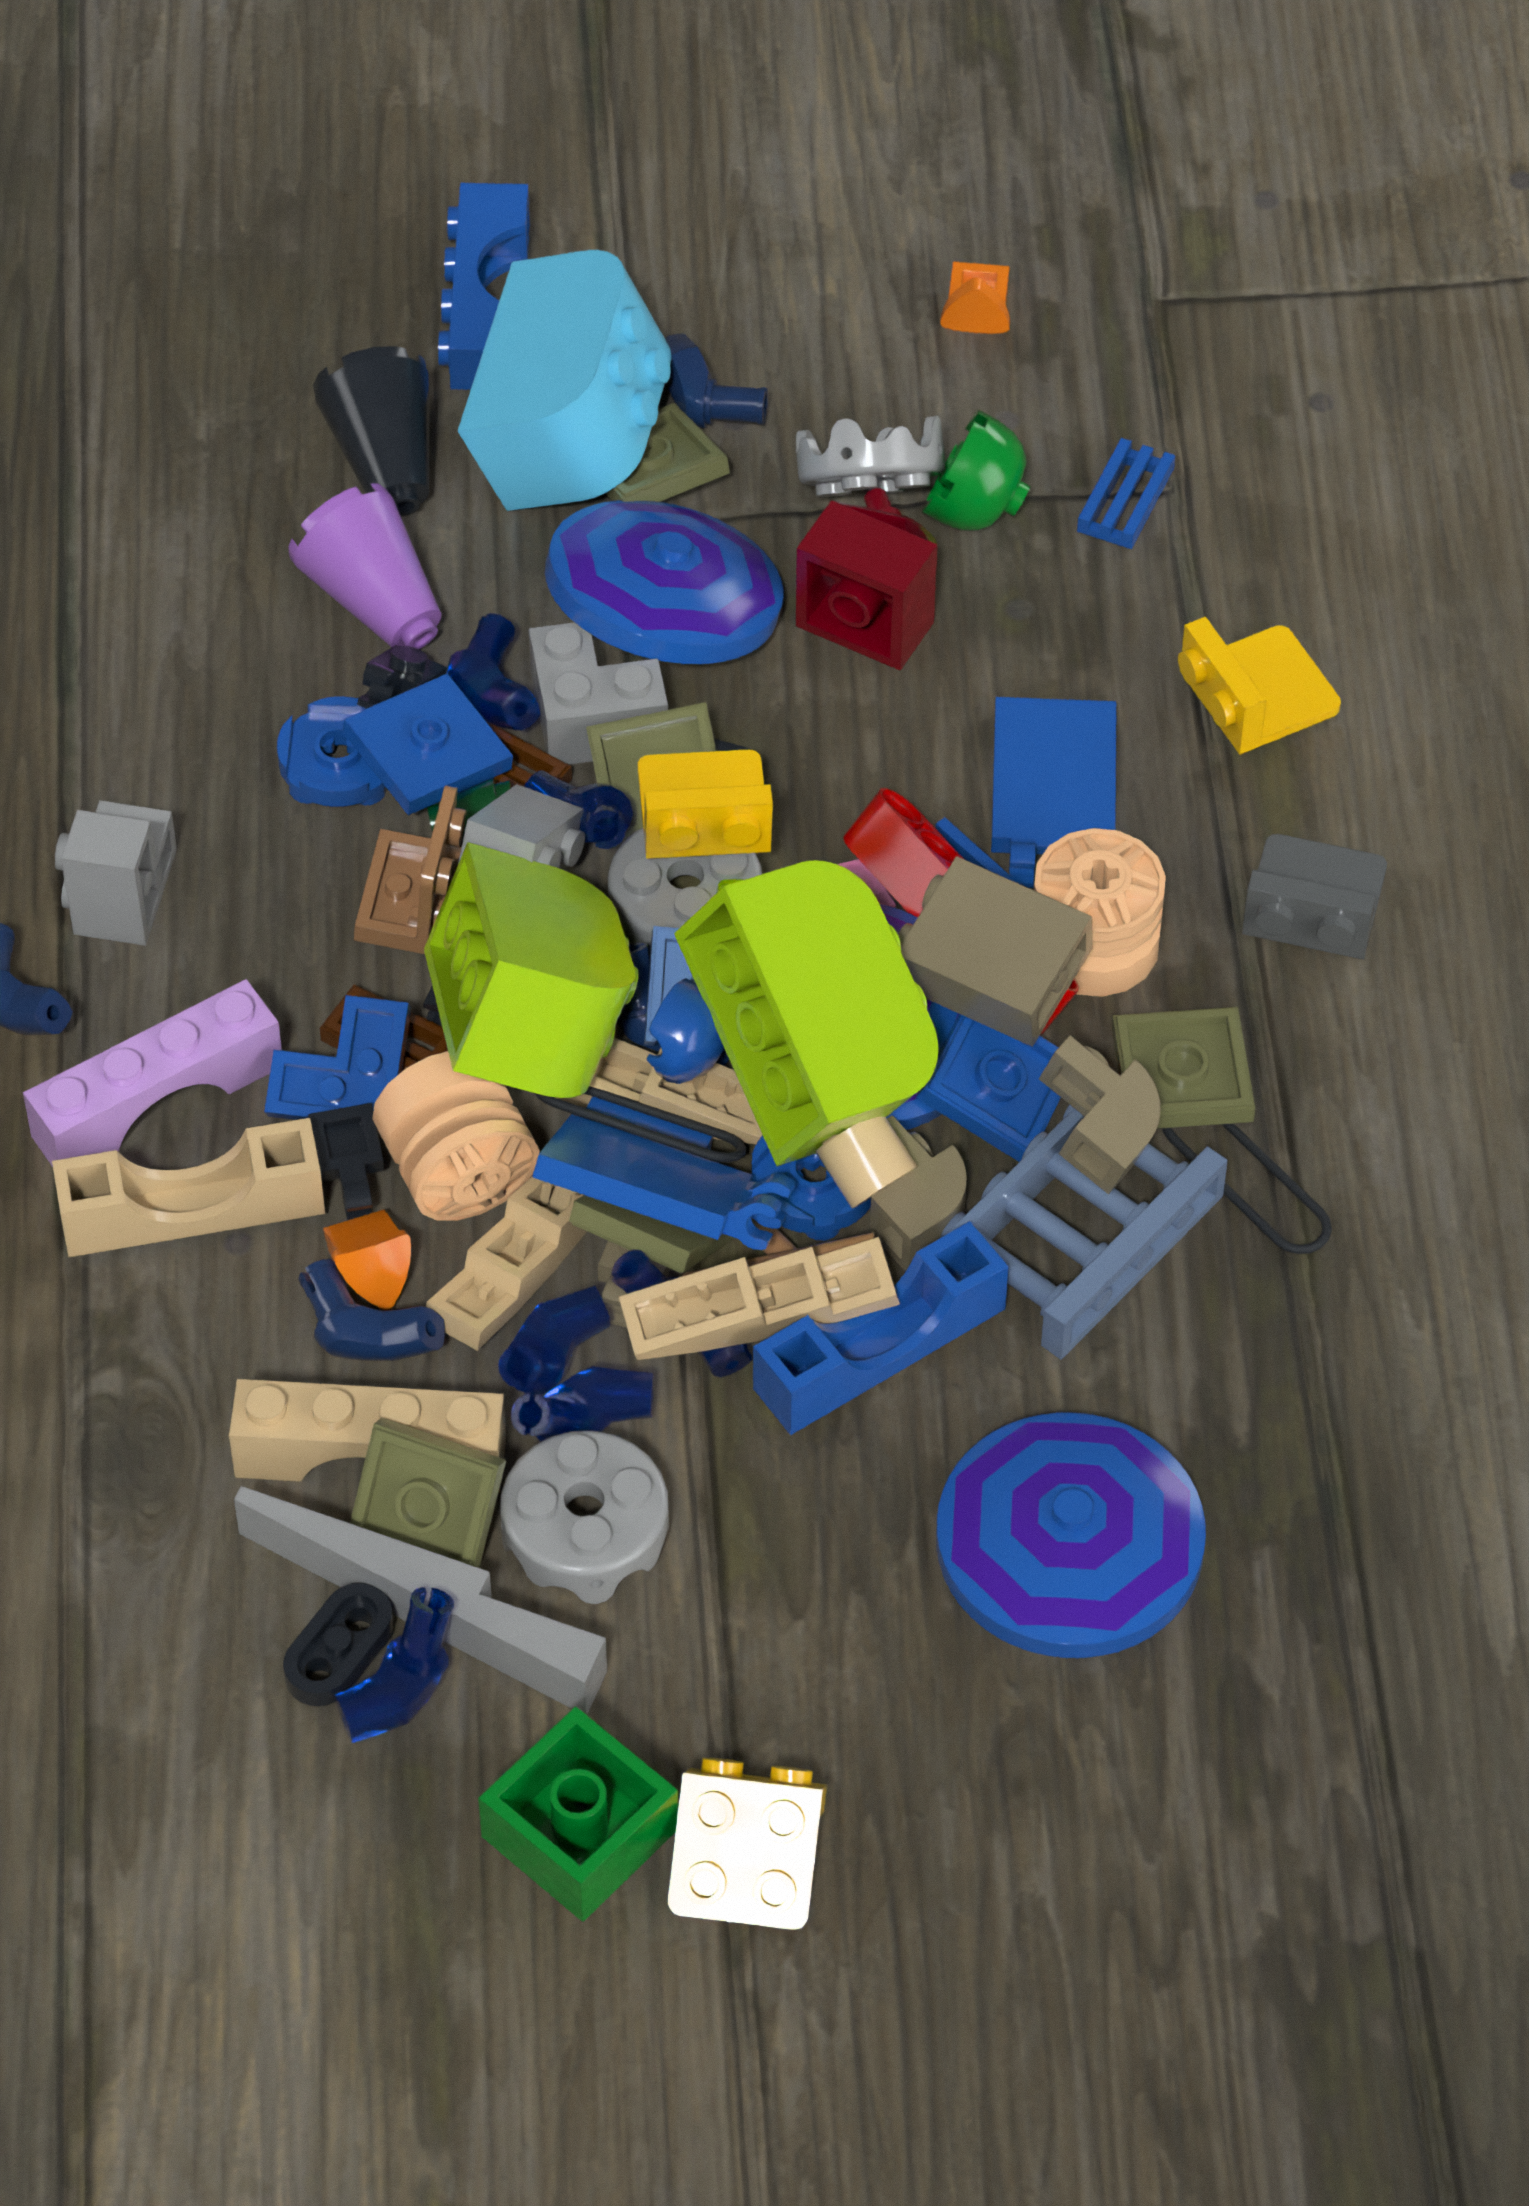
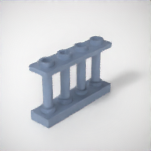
M1069 1105L1064 1113L1063 1120L1049 1134L1041 1132L1035 1136L1027 1146L1022 1160L1008 1174L1005 1172L998 1173L985 1188L981 1200L967 1214L963 1212L956 1214L945 1226L940 1238L970 1221L1008 1265L1007 1284L1041 1307L1040 1314L1043 1317L1041 1346L1062 1360L1223 1197L1228 1162L1226 1158L1207 1146L1190 1164L1186 1161L1178 1164L1148 1143L1134 1165L1163 1184V1191L1150 1204L1144 1201L1139 1205L1115 1188L1108 1195L1059 1155L1060 1150L1074 1128L1084 1118L1080 1112ZM1056 1178L1122 1224L1123 1231L1109 1245L1105 1242L1097 1245L1033 1199ZM1015 1218L1083 1266L1082 1272L1068 1286L1064 1283L1055 1286L997 1245L992 1239Z

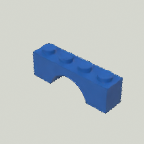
M460 183L459 206L448 207V240H456V247H445V282H453V289H442V323H450V330L439 331L438 361L439 366H449L451 389L471 390L500 301L487 292V286L495 278L509 271L512 262L528 259L530 232L528 184Z
M969 1221L916 1252L908 1269L894 1285L900 1305L830 1324L818 1323L807 1315L753 1346V1390L787 1432L792 1435L1005 1310L1008 1265Z

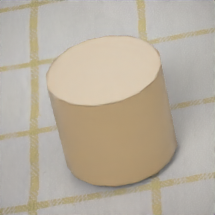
M877 1117L855 1124L825 1141L823 1146L815 1151L852 1209L866 1202L873 1195L918 1167L886 1117Z

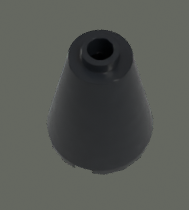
M398 346L372 347L349 353L341 357L342 368L329 375L327 367H325L318 374L313 384L316 404L365 494L375 492L371 484L379 483L393 497L400 516L410 515L419 509L420 504L429 495V373L425 360L419 354L417 361L408 358L406 348Z

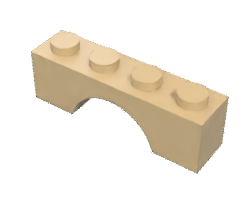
M310 1118L246 1128L237 1144L227 1153L213 1161L187 1169L156 1170L145 1168L130 1162L117 1150L52 1161L68 1257L325 1214L321 1172Z
M237 1379L229 1431L235 1478L302 1481L310 1470L322 1463L341 1458H366L373 1425L382 1417L504 1459L506 1445L504 1394Z

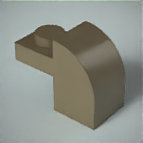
M1069 1035L1054 1052L1039 1080L1084 1116L1072 1131L1060 1150L1059 1155L1109 1195L1136 1163L1156 1132L1160 1119V1098L1153 1079L1136 1059L1120 1076L1109 1067L1107 1060L1097 1050L1081 1045Z
M892 1115L887 1120L918 1167L871 1197L870 1233L874 1232L875 1238L879 1237L882 1247L906 1271L917 1251L940 1239L945 1226L960 1212L965 1213L967 1176L962 1157L953 1145L933 1157L926 1141L916 1132L909 1133Z

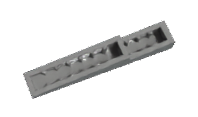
M243 1486L238 1490L234 1498L240 1535L339 1587L353 1583H365L377 1587L389 1599L392 1615L573 1709L576 1706L586 1715L588 1714L607 1673L605 1637L492 1599L489 1571Z

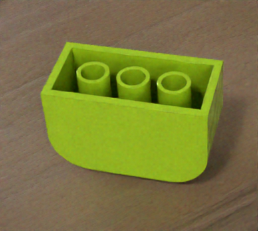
M467 842L424 947L452 1070L544 1096L557 1098L580 1096L588 1090L601 1058H605L608 1055L613 1044L617 1020L624 1004H628L631 1001L638 982V969L634 967L629 951V939L624 935L616 907L598 888L572 873L536 861L530 862L519 856Z
M813 860L725 885L674 933L702 999L711 1012L717 1033L777 1167L816 1154L815 1151L823 1146L825 1141L855 1124L877 1117H887L921 1090L933 1075L938 1059V1039L935 1027L927 1011L925 994L922 988L914 982L901 953L899 936L896 930L888 924L877 898L867 884L850 870L831 862Z

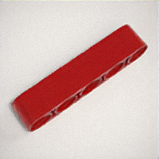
M888 788L879 789L843 836L844 842L851 852L907 913L916 917L923 910V897L934 876L937 874L944 876L956 856L964 859L910 801ZM1075 978L1040 1036L1044 1034L1079 991V985Z

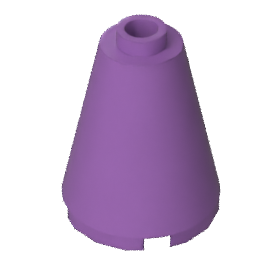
M379 483L371 484L375 492L363 495L357 486L347 489L327 500L304 520L301 527L307 534L299 546L291 539L288 546L289 558L303 574L390 647L397 645L421 649L437 635V625L441 620V612L395 501L388 490Z

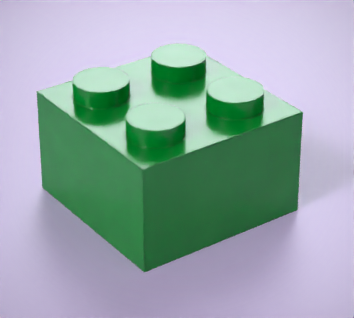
M576 1706L478 1798L482 1838L582 1922L676 1833L678 1790Z

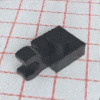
M395 645L367 662L362 684L370 688L366 694L358 698L357 705L366 709L445 675L447 667L427 659V655L417 648Z
M372 1103L308 1114L315 1140L321 1181L340 1180L347 1221L372 1213L371 1208H373L366 1174L384 1171L377 1128L372 1120Z

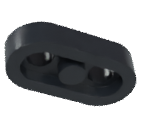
M365 1583L348 1584L337 1589L290 1645L284 1656L283 1668L287 1689L296 1700L310 1706H326L337 1702L346 1695L388 1642L393 1631L392 1609L389 1599L380 1589ZM357 1621H364L370 1624L363 1631H353L348 1628ZM317 1671H325L330 1674L327 1679L321 1681H312L308 1678Z

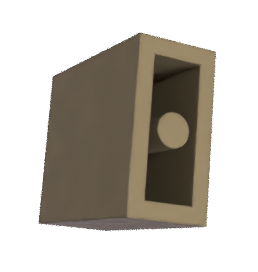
M956 856L945 875L937 874L929 883L922 901L923 910L913 925L906 923L899 931L898 936L903 958L914 982L922 988L926 999L1033 1047L1092 950V916Z

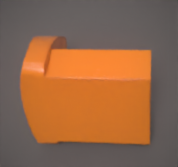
M953 261L949 298L941 313V326L950 330L970 333H1006L1010 327V316L1006 307L1010 266Z
M385 1210L323 1228L328 1251L345 1281L357 1294L371 1304L385 1311L390 1310L398 1299L408 1275L411 1258V1238L405 1230H399Z

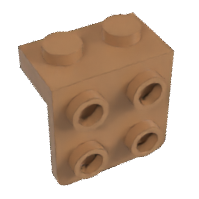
M445 785L431 838L380 829L355 923L354 941L425 954L424 947L457 869L462 848L459 846L464 832L467 810L456 808L457 787Z

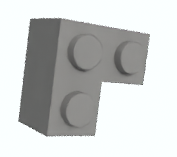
M575 622L529 628L531 677L547 754L568 765L591 762L593 760L586 730L587 726L668 710L658 658L598 666L592 635Z
M516 784L467 820L458 864L467 842L519 856L530 862L536 861L562 870L568 866L572 867L579 859L584 846L585 834L579 830L584 808Z
M101 800L96 812L77 810L70 833H61L55 851V867L57 870L63 871L64 875L61 903L63 908L70 910L74 935L146 946L177 851L172 811Z

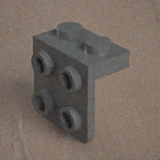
M1282 834L1270 835L1266 839L1258 870H1253L1247 890L1242 934L1364 960L1386 874L1387 861L1378 854Z

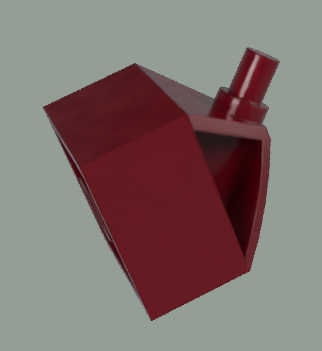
M875 488L868 491L864 496L866 507L831 500L796 549V627L901 671L934 624L938 544L927 529L915 520L901 515L899 509L891 506L884 489Z

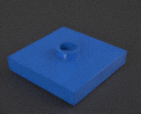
M448 673L344 718L343 733L407 815L440 802L445 785L457 787V793H460L512 769L513 755Z
M958 1014L938 1053L933 1075L927 1084L919 1090L916 1098L1020 1162L1033 1138L1045 1131L1061 1098L1039 1080L1054 1052L1059 1047L1041 1036L1038 1037L1032 1047Z

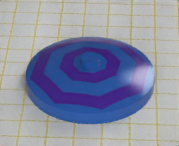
M622 500L591 505L573 513L554 532L545 563V577L549 591L558 606L572 621L594 637L616 648L645 658H658L659 661L670 663L711 664L736 659L749 654L765 643L773 633L783 602V585L778 570L767 554L755 542L734 527L712 516L690 508L664 502H623Z
M1050 1413L1024 1418L1007 1424L981 1439L967 1451L949 1475L939 1501L936 1522V1550L939 1565L950 1592L965 1612L982 1628L1015 1647L1037 1654L1061 1658H1088L1116 1653L1133 1647L1162 1630L1182 1610L1194 1591L1203 1564L1206 1539L1205 1517L1198 1492L1189 1475L1174 1456L1157 1441L1127 1424L1110 1418L1083 1413Z

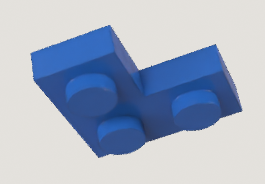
M346 995L336 1057L281 1050L273 1051L264 1109L265 1114L268 1117L299 1120L308 1118V1114L367 1103H372L374 1111L375 1102L385 1086L402 1072L411 1015L410 1004L407 1002Z

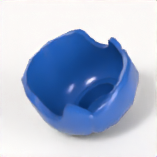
M687 978L676 983L662 1001L649 1028L650 1034L660 1044L662 1054L658 1056L649 1054L646 1059L654 1067L655 1073L667 1082L681 1084L698 1078L712 1069L725 1048L715 1028L711 1012L702 999L697 985Z

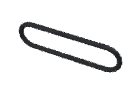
M589 1086L584 1094L721 1139L733 1145L736 1151L727 1153L709 1150L555 1097L535 1093L538 1099L556 1109L709 1160L733 1162L740 1160L746 1154L745 1144L734 1134L605 1090Z
M1234 1123L1221 1124L1318 1217L1322 1224L1321 1235L1316 1241L1309 1244L1297 1245L1290 1243L1281 1237L1226 1182L1223 1194L1283 1250L1295 1254H1309L1321 1249L1329 1241L1332 1231L1330 1218L1324 1209ZM1162 1128L1169 1142L1190 1162L1198 1156L1174 1133L1172 1128Z

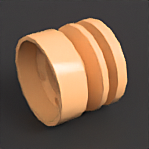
M1091 828L1068 833L1049 845L1036 864L1034 891L1092 916V950L1075 976V980L1079 985L1077 995L1104 997L1126 992L1146 979L1158 958L1166 875L1158 856L1141 840L1118 830Z
M448 1051L428 1056L407 1067L390 1081L376 1100L372 1117L394 1162L399 1164V1172L421 1214L437 1221H459L481 1215L506 1202L509 1196L531 1178L538 1154L540 1153L518 1108L512 1105L513 1100L506 1086L453 1071Z

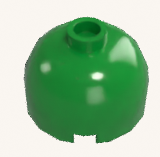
M981 410L976 411L967 424L965 430L969 431L966 439L964 441L961 440L958 445L955 444L945 462V469L938 475L926 499L928 503L921 511V513L937 522L956 530L977 531L994 524L1003 512L1014 517L1030 489V485L1021 481L1027 462L1024 446L1012 430Z

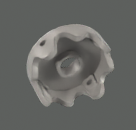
M929 416L925 419L920 446L914 441L910 431L903 426L884 428L879 432L876 442L869 441L865 438L859 424L852 419H841L835 423L831 430L829 446L823 454L818 449L811 431H797L796 434L798 478L802 484L816 486L817 497L843 496L852 494L851 491L869 489L870 491L875 488H882L887 494L901 493L906 488L930 486V477L941 474L945 469L944 440L939 416Z
M641 828L622 842L612 858L608 872V898L616 907L621 925L631 938L632 943L643 942L647 944L650 956L653 926L680 928L723 886L761 875L762 867L756 853L646 859L643 828ZM681 875H691L701 881L696 887H686L684 889L676 888L669 882Z
M571 1431L551 1436L534 1445L522 1455L506 1477L501 1493V1529L504 1550H512L524 1568L527 1577L535 1585L540 1587L556 1586L566 1588L574 1592L585 1603L599 1604L605 1602L613 1596L618 1583L624 1577L637 1570L643 1569L646 1572L651 1570L659 1558L667 1531L669 1530L668 1491L663 1476L650 1456L634 1443L619 1436L599 1431ZM579 1496H591L603 1504L597 1513L584 1517L574 1515L566 1508L572 1499Z

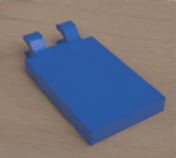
M995 698L991 853H1009V875L1020 885L1033 888L1035 854H1043L1049 845L1068 833L1091 828L1115 830L1116 701Z
M573 1114L567 1118L538 1154L532 1178L719 1240L721 1235L725 1234L739 1239L745 1246L755 1250H765L771 1242L773 1234L766 1230L758 1229L753 1224L752 1218L766 1228L777 1229L781 1227L787 1215L786 1212L780 1210L782 1203L775 1197L766 1194L775 1193L789 1198L796 1184L794 1180L783 1174H770L759 1181L752 1182V1174Z

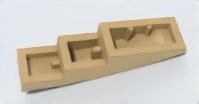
M616 1038L613 1040L608 1055L605 1058H601L590 1083L591 1087L734 1134L743 1143L756 1145L762 1136L759 1125L733 1069L715 1063L713 1068L704 1075L681 1084L667 1082L655 1073L654 1067L646 1059L649 1054L661 1055L662 1048H660L657 1055ZM582 1094L577 1097L557 1099L586 1108L592 1096Z
M531 1177L508 1197L504 1218L467 1250L464 1269L427 1301L426 1307L434 1310L444 1319L445 1333L478 1351L522 1308L586 1234L587 1231L569 1222L574 1201L582 1197L583 1194Z
M879 1237L816 1256L813 1248L810 1247L750 1267L746 1258L743 1257L619 1296L637 1360L703 1352L762 1341L807 1315L818 1323L830 1324L900 1305Z

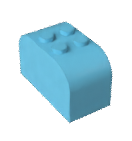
M585 250L515 261L511 264L458 428L459 435L506 511L578 502L595 498L622 483L635 470L643 457L652 425L657 421L658 404L664 384L670 377L671 350L618 257L602 250Z

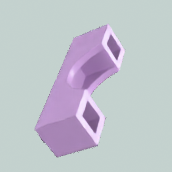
M245 979L23 1092L31 1137L51 1165L54 1160L114 1150L119 1151L123 1138L134 1121L147 1108L166 1095L184 1087L197 1084L216 1085L228 1094H231L270 1074L273 1051H282L279 1022L248 980Z

